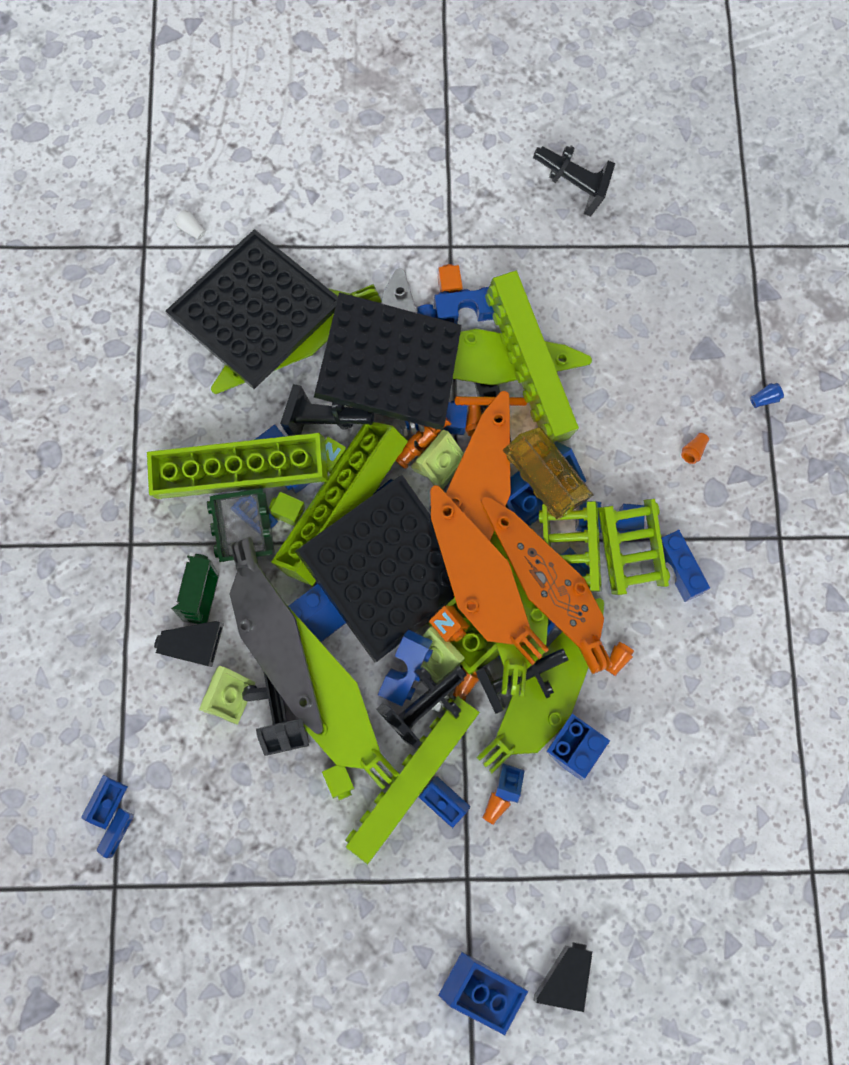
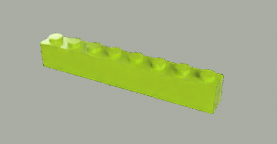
M459 696L455 700L450 698L448 703L453 701L461 709L460 716L455 719L443 708L446 711L441 719L436 717L429 727L432 731L428 737L423 735L420 738L422 744L418 746L419 749L414 755L409 753L403 761L402 765L405 768L397 777L394 775L391 777L393 781L389 784L391 785L386 793L381 791L374 800V803L377 805L373 811L367 810L360 819L362 825L358 831L353 829L345 839L348 842L346 848L367 865L479 715V711Z

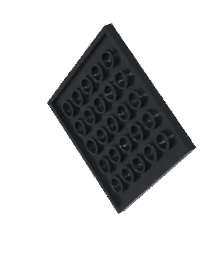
M254 229L165 312L251 388L255 389L334 314L338 296Z
M339 292L314 398L443 430L462 325Z
M403 475L398 476L295 551L374 662H378L401 643L407 630L413 632L419 630L454 598L431 515Z

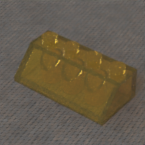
M541 427L519 434L503 449L508 461L515 465L522 479L528 482L536 497L542 500L548 512L556 520L566 516L594 495Z

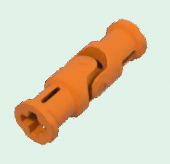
M447 417L444 428L452 424ZM424 426V432L417 431L416 434L407 440L408 442L403 448L402 453L396 459L397 463L407 469L408 464L416 456H420L442 430ZM415 440L418 442L419 446L414 444Z

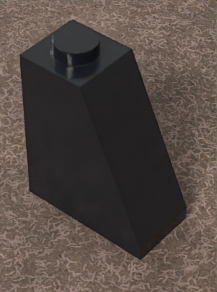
M213 621L161 631V635L156 637L154 648H156L157 654L212 667L224 623Z
M572 942V947L565 945L534 994L533 1001L538 1004L584 1012L593 953L586 949L587 945Z

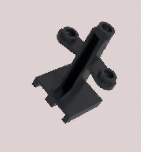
M572 145L564 148L562 156L543 146L541 148L537 147L533 159L551 169L549 178L552 179V182L556 183L560 177H563L589 194L584 214L591 217L605 199L616 163L608 160L600 172L593 173L570 161L575 149Z
M293 384L280 424L288 436L301 435L304 424H337L342 430L352 428L353 424L372 425L375 414L356 408L345 407V405L333 402L332 406L311 404L302 386Z
M562 648L538 659L527 669L526 681L536 676L546 698H550V694H553L554 691L549 681L544 682L541 673L569 661L564 649ZM487 666L476 671L495 714L505 710L506 705L500 694L503 676L494 680ZM509 675L507 690L510 689L511 676ZM518 677L517 685L520 684L521 677Z
M457 665L435 685L429 681L432 676L425 668H417L414 673L428 691L399 715L383 703L376 708L403 741L414 749L421 745L422 742L411 729L436 704L440 702L455 719L460 716L461 709L453 701L448 703L444 698L465 680L464 677L467 674L460 666Z
M265 672L266 687L257 688L255 685H249L244 688L242 692L244 701L269 700L273 725L256 729L257 738L264 756L309 746L302 718L287 722L283 698Z

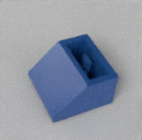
M571 714L546 752L561 767L579 780H583L587 777L610 740L574 714Z

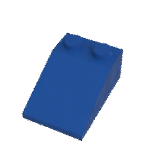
M461 952L438 996L451 1008L506 1035L529 991L482 962Z

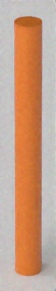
M457 396L455 397V404L490 405L496 397ZM509 397L510 406L527 405L524 397Z

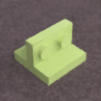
M442 430L412 464L411 468L414 472L429 478L433 485H438L443 490L453 478L464 453L451 434L446 430Z
M432 626L425 632L423 637L433 641L430 646L433 653L428 663L424 661L421 668H425L432 676L431 679L437 683L457 665L460 666V663L465 658L450 642H445Z
M219 666L216 668L199 710L238 725L248 702L243 700L242 692L246 686L255 685L256 682L226 667Z

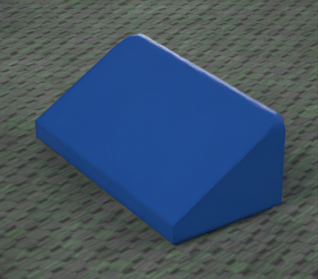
M103 775L81 818L106 830L128 786Z
M437 776L419 795V798L452 828L470 809V805Z
M121 808L117 810L97 848V852L102 857L113 858L134 818L133 814Z

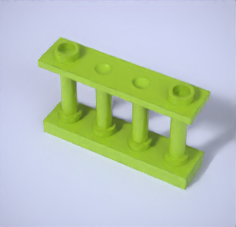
M655 499L643 500L644 507L622 511L614 510L613 506L598 507L611 594H627L626 588L629 585L656 581L657 586H669L670 573L665 564L658 520L660 509ZM646 515L648 529L625 533L617 532L616 523L618 520ZM649 537L650 551L627 555L620 553L619 545L621 542ZM653 559L655 572L629 577L624 575L623 566L625 564Z
M587 502V507L583 508V510L550 512V507L547 504H542V510H539V521L543 523L544 541L550 547L551 542L585 541V543H588L589 552H585V554L560 556L568 564L586 563V565H589L590 574L582 577L592 592H602L597 502ZM584 519V521L588 522V529L584 530V532L551 534L550 521Z

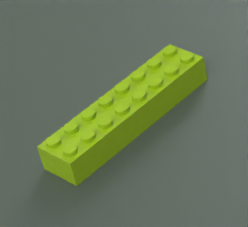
M516 270L494 277L485 295L488 306L493 307L494 323L500 327L501 341L504 345H507L509 361L516 368L515 376L518 383H521L523 386L524 400L530 404L531 418L533 422H537L539 438L541 442L545 443L546 447L553 445L556 441L568 440L579 427L518 272Z
M373 422L372 425L363 424L328 476V481L324 482L271 563L287 576L313 586L316 580L295 551L371 497L379 488L386 474L391 470L393 463L402 453L408 441L391 425Z
M320 433L147 452L149 495L157 499L328 481L325 438Z

